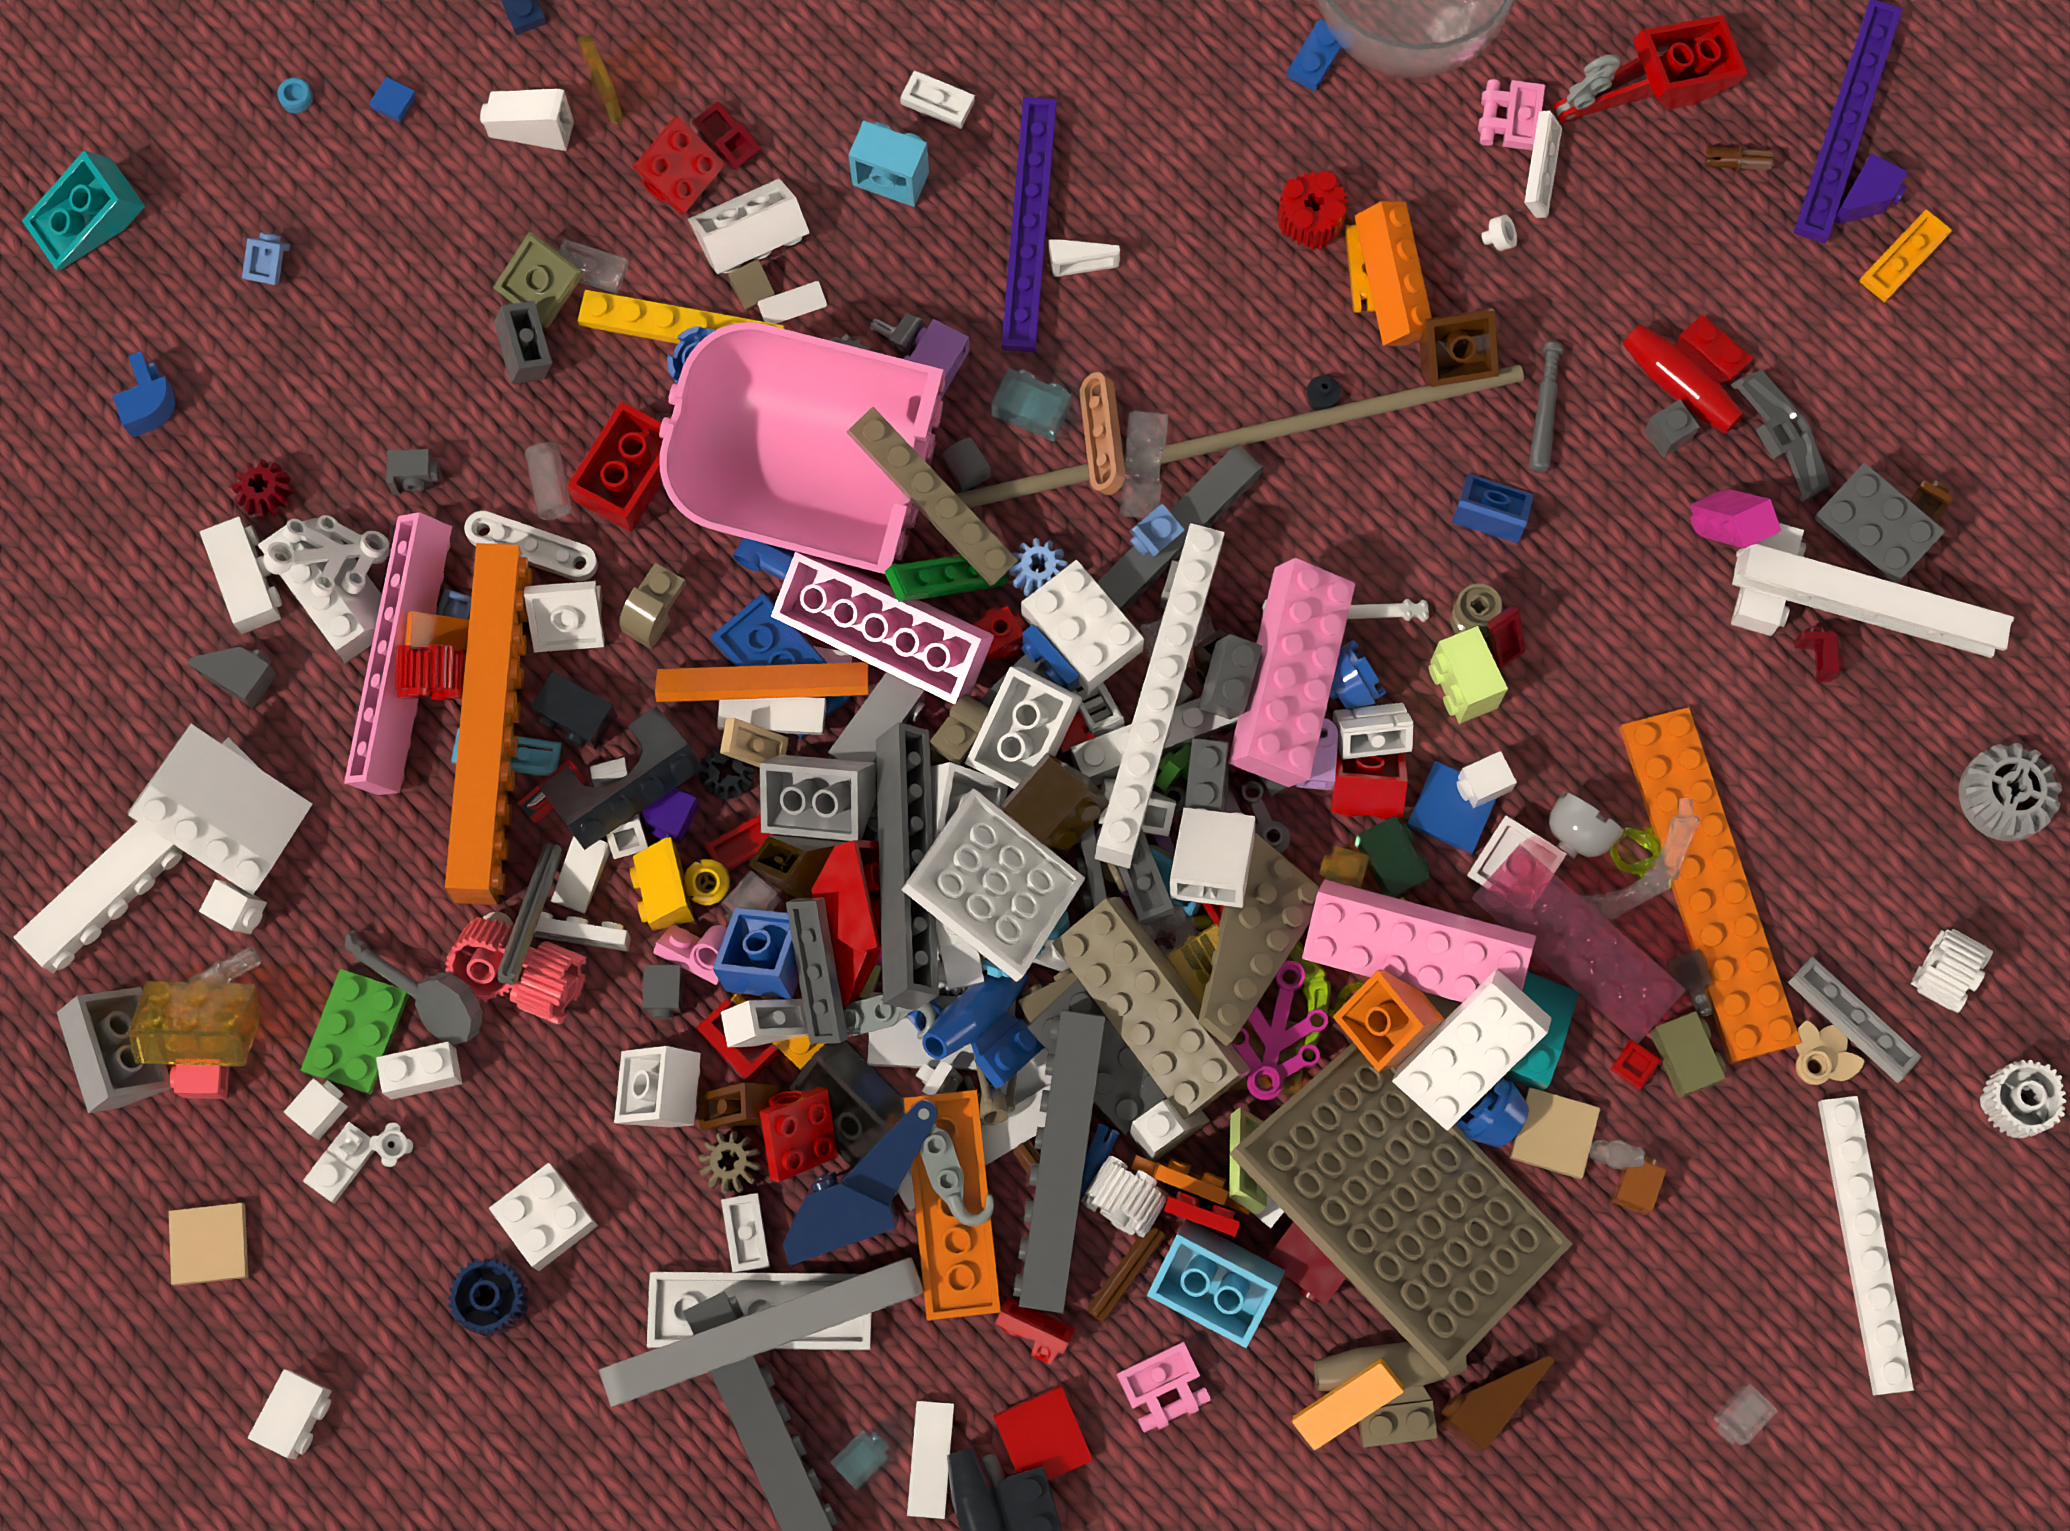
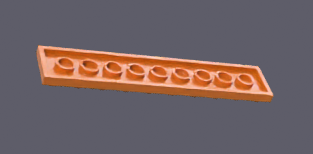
M1687 707L1622 724L1619 729L1729 1064L1801 1044L1690 708Z

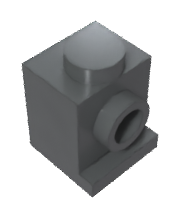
M429 449L387 450L386 483L393 495H400V488L418 492L424 490L425 487H435V481H440L439 461L434 460Z

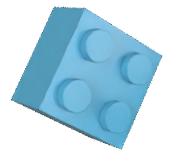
M863 120L848 155L852 185L915 207L929 174L927 142L911 133L904 135L895 132L883 123L875 122L872 124Z

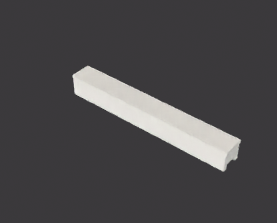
M1756 543L1747 548H1741L1736 552L1737 561L1732 585L1990 658L1994 656L1995 649L2002 651L2007 649L2010 626L2014 619L2013 616Z

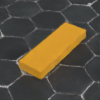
M1926 209L1870 267L1859 282L1885 303L1950 235L1952 229Z
M1380 1358L1295 1414L1291 1422L1310 1446L1316 1450L1402 1394L1405 1386L1383 1358Z

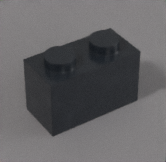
M553 671L530 706L537 717L535 719L536 723L551 732L555 728L566 733L565 739L582 749L587 745L595 750L617 716L612 704Z

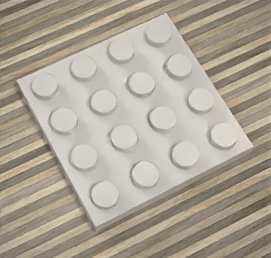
M973 788L966 795L901 890L1017 982L1028 970L1082 885L1085 877L1048 847L1041 844L1028 831Z

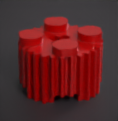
M1311 171V174L1308 175L1307 172H1304L1303 176L1298 174L1296 179L1288 180L1282 191L1277 218L1281 234L1291 237L1292 242L1296 240L1297 245L1303 243L1304 247H1310L1311 251H1314L1315 247L1318 250L1322 246L1328 247L1329 241L1335 240V235L1339 236L1340 230L1343 229L1348 209L1347 193H1344V187H1340V182H1337L1334 174L1328 171L1315 174L1314 171Z
M435 644L428 645V647H418V650H410L411 645L396 646L395 690H397V698L419 699V696H430L432 694L431 700L434 701L462 699L467 650L454 651V646Z

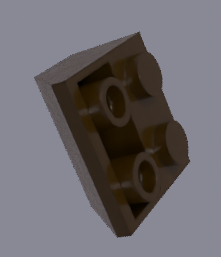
M780 834L770 835L748 865L775 888L797 898H813L811 890L834 846L849 841Z

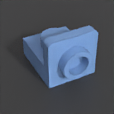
M260 232L259 237L247 238L242 279L279 285L283 252L289 251L290 244L280 242V235Z
M1161 504L1130 530V533L1134 536L1130 542L1142 556L1148 553L1153 558L1185 530L1168 509Z

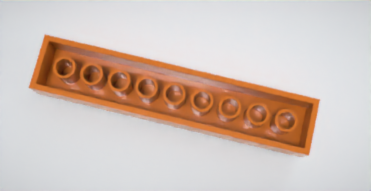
M476 543L445 889L455 903L498 905L499 895H504L506 890V874H502L501 867L502 860H508L509 839H505L504 834L505 825L510 826L512 821V805L508 804V791H514L515 770H511L510 762L511 757H517L518 736H514V723H520L521 703L517 702V689H523L524 669L520 668V656H525L527 650V636L523 635L522 628L523 622H528L524 588L525 586H532L533 581L532 568H528V557L523 556L519 545Z

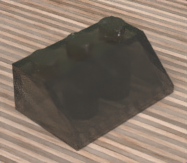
M845 1041L829 1043L817 1051L787 1090L807 1092L817 1087L828 1090L837 1153L851 1168L905 1115L904 1100Z

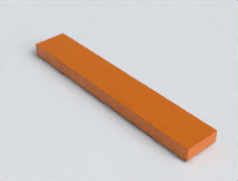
M868 662L657 669L655 697L656 702L868 695L869 667Z

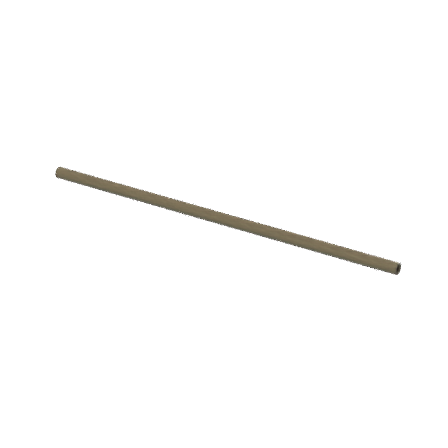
M1520 364L1499 369L1498 377L1436 387L1427 385L1123 455L1125 472L1233 448L1237 444L1240 446L1521 382L1524 380L1523 370ZM1088 463L956 493V495L968 508L1090 481Z

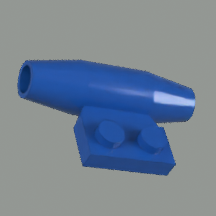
M1026 973L1017 982L1010 976L998 978L987 974L983 977L984 982L970 986L944 1008L924 1035L922 1045L926 1053L934 1059L941 1060L971 1044L976 1058L974 1060L993 1086L998 1089L1044 1048L1027 1029V1024L1023 1019L1019 1020L1007 1012L1027 985L1028 978Z

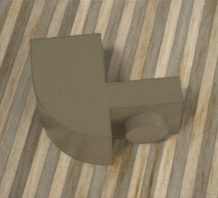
M655 563L639 588L634 587L626 600L619 621L622 632L646 647L653 649L670 623L668 611L685 587V580Z
M967 694L962 696L952 706L950 716L930 740V749L952 763L960 765L971 751L990 708Z

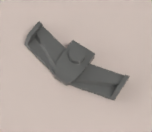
M1763 369L1744 376L1731 384L1734 389L1738 388L1767 421V423L1756 429V432L1772 459L1784 454L1787 455L1802 494L1799 497L1801 503L1830 488L1832 484L1813 437L1811 426L1805 416L1795 408Z

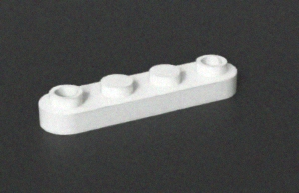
M487 511L475 512L465 522L466 536L474 546H476V543L519 545L523 556L528 557V565L574 581L588 580L597 571L598 561L595 553L584 544ZM482 528L490 529L486 536L479 535V531ZM578 561L586 562V566L584 568H575V564Z

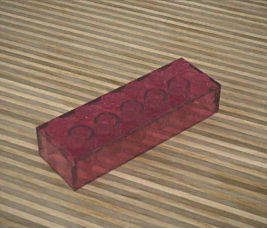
M1520 843L1471 897L1505 928L1535 935L1536 940L1533 953L1637 1044L1686 991L1684 986Z

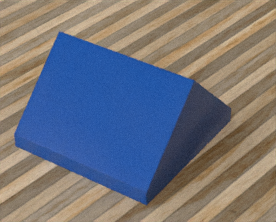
M1468 473L1452 523L1518 544L1528 521L1534 494Z

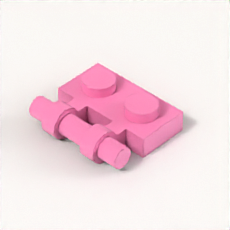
M1495 79L1488 80L1486 91L1482 93L1481 100L1484 111L1483 117L1479 119L1478 131L1481 133L1480 144L1485 146L1492 145L1494 134L1498 133L1504 134L1503 147L1533 151L1539 112H1542L1545 85L1512 80L1510 90L1506 92L1500 91V81ZM1498 107H1507L1506 119L1496 118Z
M1184 1342L1116 1374L1132 1409L1144 1403L1149 1408V1414L1137 1419L1143 1433L1155 1427L1160 1430L1169 1425L1168 1421L1185 1413L1191 1415L1199 1411V1406L1211 1401L1205 1387L1192 1393L1187 1384L1200 1377ZM1176 1388L1181 1399L1161 1408L1157 1397Z

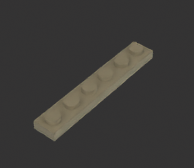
M874 406L846 431L856 444L990 586L994 585L1018 561Z

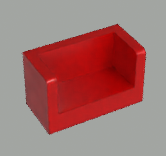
M727 998L696 1028L703 1038L747 1083H751L781 1054L771 1043L759 1046L727 1047L721 1012L734 1007L733 1002Z

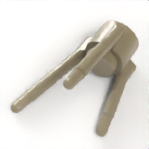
M976 1064L981 1086L980 1096H978L980 1121L986 1125L1003 1123L1009 1117L1008 1112L1015 1110L1014 1093L1017 1073L1008 1080L1005 1095L1001 1092L1000 1088L989 1087L986 1075ZM964 1076L967 1090H976L970 1076Z

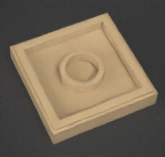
M1529 1087L1525 1098L1529 1106L1528 1117L1522 1130L1515 1137L1510 1159L1582 1179L1600 1108Z
M236 1203L168 1211L171 1285L178 1286L248 1278L245 1204Z

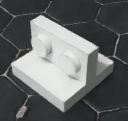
M595 581L525 586L524 598L534 652L604 647L605 638L601 620L603 599L601 585L596 586Z

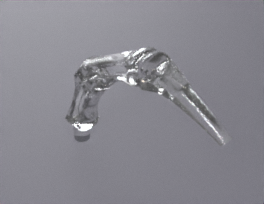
M1679 799V816L1671 818L1665 845L1655 860L1654 867L1648 869L1642 878L1634 884L1619 891L1608 892L1606 895L1596 893L1589 896L1573 894L1547 885L1541 896L1576 915L1600 922L1605 918L1614 920L1643 902L1670 889L1672 881H1676L1679 878L1688 847L1701 821L1699 816H1693V799Z

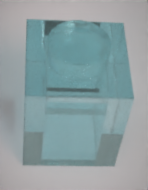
M862 1430L830 1463L855 1490L859 1491L890 1460L885 1454L890 1447L875 1431L868 1436Z

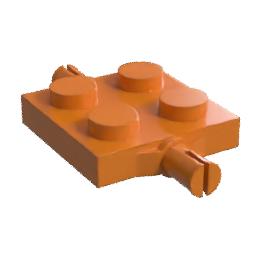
M1136 1155L1131 1167L1132 1170L1143 1171L1154 1179L1223 1205L1224 1208L1229 1207L1249 1215V1209L1239 1205L1229 1197V1187L1224 1185L1226 1182L1225 1178L1207 1171L1203 1177L1190 1172L1192 1165L1175 1158H1171L1169 1163L1164 1161L1156 1163Z

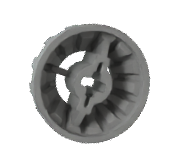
M2013 743L2010 746L1997 744L1981 752L1967 765L1959 782V801L1966 818L1978 831L1996 840L2019 841L2035 835L2051 822L2053 815L2060 808L2061 803L2058 802V794L2062 791L2061 783L2055 781L2053 776L2056 770L2052 764L2046 765L2039 758L2042 753L2037 750L2029 752L2023 749L2022 744ZM2007 764H2015L2005 776L1999 777L1994 775L2000 767ZM2029 770H2032L2037 776L2040 783V792L2033 790L2032 780L2028 776ZM2030 796L2038 799L2033 807L2026 810H2016Z

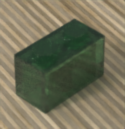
M1396 816L1359 833L1354 843L1382 895L1400 899L1426 886L1430 879L1428 874L1431 870L1425 857L1422 854L1417 855L1411 845L1414 840L1408 826L1405 823L1400 824Z

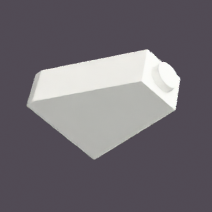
M542 89L491 92L488 104H483L480 114V121L484 124L488 137L567 151L574 120L564 90Z
M1166 1099L1132 1122L1130 1136L1145 1157L1155 1162L1209 1123L1210 1120L1203 1111L1195 1116L1183 1119L1169 1099Z

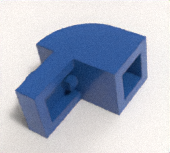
M141 351L128 356L138 386L112 395L122 425L132 438L155 430L163 425L170 418L176 403L175 390L165 376L161 377L155 361L149 362Z

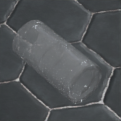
M550 442L539 443L527 448L525 456L538 517L543 520H554L569 515L572 512V506L566 487L567 482L558 444Z

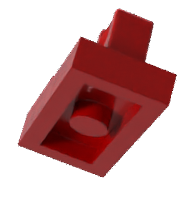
M1009 1297L995 1323L1003 1327V1330L1011 1336L1034 1340L1031 1356L1050 1365L1059 1352L1064 1354L1075 1331V1328L1032 1308L1019 1307V1302Z

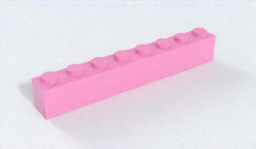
M420 512L398 516L344 781V784L376 795L400 793L405 777L404 769L407 754L411 746L414 718L418 711V699L397 698V690H395L396 646L405 645L408 612L415 611L436 615L440 586L444 579L443 571L446 556L450 548L452 526Z

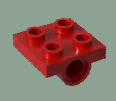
M674 117L632 168L643 177L641 180L642 184L653 196L663 202H668L679 214H685L726 163L680 117Z
M817 1087L807 1092H781L769 1099L770 1107L759 1111L771 1180L782 1182L838 1157L827 1089Z

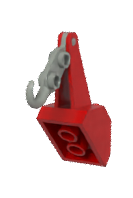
M1724 15L1643 29L1632 39L1639 55L1637 58L1621 67L1620 57L1616 54H1607L1595 59L1584 68L1586 78L1582 82L1573 85L1569 89L1570 94L1558 101L1553 107L1560 123H1566L1591 113L1651 96H1656V99L1666 110L1695 105L1738 84L1748 75V72ZM1647 74L1648 79L1610 92L1626 83H1629Z
M853 840L835 845L811 891L813 898H824L846 1030L848 1035L854 1036L892 1027L914 1010L883 1004V995L857 1001L882 953L879 841ZM930 1002L915 1010L921 1011L926 1017L925 1028L917 1034L919 1040L923 1039L937 1017L935 1009Z

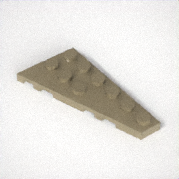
M1256 833L1243 908L1223 906L1217 933L1219 942L1217 950L1213 952L1211 978L1205 987L1198 1023L1225 1046L1235 1039L1311 922L1317 892L1320 888Z

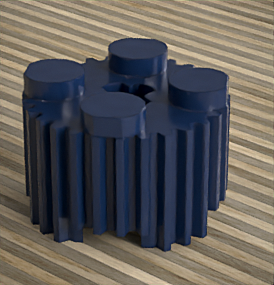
M487 1258L483 1262L475 1259L474 1264L468 1262L466 1268L460 1267L461 1273L456 1274L458 1279L451 1282L454 1284V1288H449L452 1295L448 1296V1299L451 1300L448 1307L453 1309L450 1313L455 1316L454 1320L461 1323L463 1328L473 1333L494 1337V1334L502 1335V1331L508 1333L510 1326L515 1328V1322L522 1321L521 1318L526 1315L529 1307L527 1301L529 1296L525 1294L528 1288L523 1286L526 1282L521 1279L520 1273L502 1261L499 1262L496 1259L491 1261ZM487 1289L496 1294L491 1305L486 1303L482 1305L481 1301L486 1298L485 1291Z

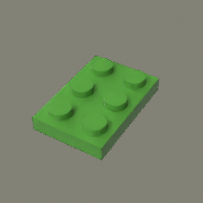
M340 969L300 1071L371 1095L379 1075L376 1057L387 1055L409 994L400 988Z

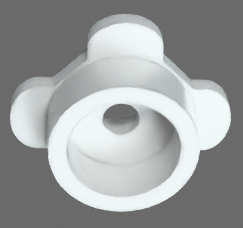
M397 1123L387 1124L384 1132L379 1136H372L369 1140V1148L377 1151L382 1158V1164L387 1167L394 1166L398 1158L403 1156L404 1153H410L413 1149V1142L410 1139H406L405 1135L400 1132L401 1128ZM388 1142H394V1147L389 1148Z

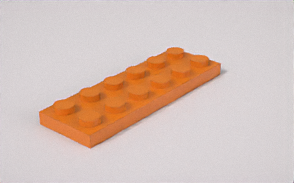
M977 1090L904 1098L905 1114L921 1099L931 1100L936 1105L937 1117L935 1124L950 1135L964 1174L963 1202L965 1208L971 1214L981 1213L986 1206L988 1188ZM918 1151L911 1164L927 1321L999 1313L1000 1302L991 1217L983 1224L977 1226L964 1225L956 1220L950 1207L933 1189L920 1151Z

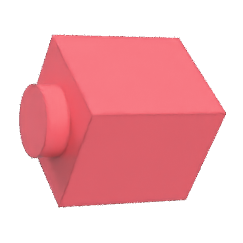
M177 1056L176 1066H173L170 1071V1086L174 1088V1093L182 1098L227 1099L230 1063L221 1057Z

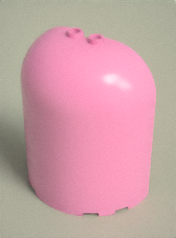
M737 323L720 328L705 337L692 350L682 368L678 384L674 383L671 387L669 404L675 405L671 418L664 417L659 433L660 438H663L659 462L664 488L677 509L687 518L703 527L885 574L884 571L891 565H897L893 563L894 559L902 560L909 536L905 535L906 528H914L919 509L856 444L846 431L874 406L931 467L936 445L935 435L931 431L932 427L938 428L940 424L943 401H941V395H938V392H943L945 387L944 369L761 323Z

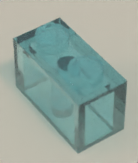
M1009 368L992 401V416L1055 442L1071 409L1072 394H1069L1061 385L1056 383L1048 385L1037 380L1028 371L1018 370L1017 372Z

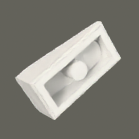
M573 837L551 902L583 914L586 913L611 852L607 842L599 840L584 850L576 838Z

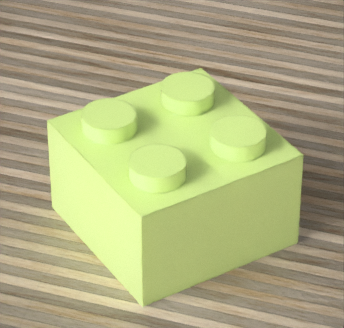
M1476 626L1439 641L1430 661L1429 672L1436 685L1441 684L1446 695L1443 697V701L1450 716L1455 715L1458 723L1461 724L1497 709L1508 688L1479 627Z

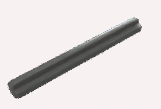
M546 843L541 850L497 971L498 981L501 983L513 985L518 980L562 857V849L557 844Z

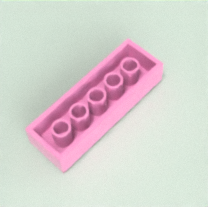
M795 552L771 617L953 704L966 694L971 696L995 636L920 600L898 602L892 587L842 563L801 552Z
M1297 558L1275 567L1256 643L1263 647L1245 712L1238 717L1228 764L1287 787L1310 780L1355 588L1354 582Z
M1324 879L1317 892L1302 959L1371 977L1377 970L1382 969L1422 992L1464 1002L1496 969L1522 991L1536 936Z

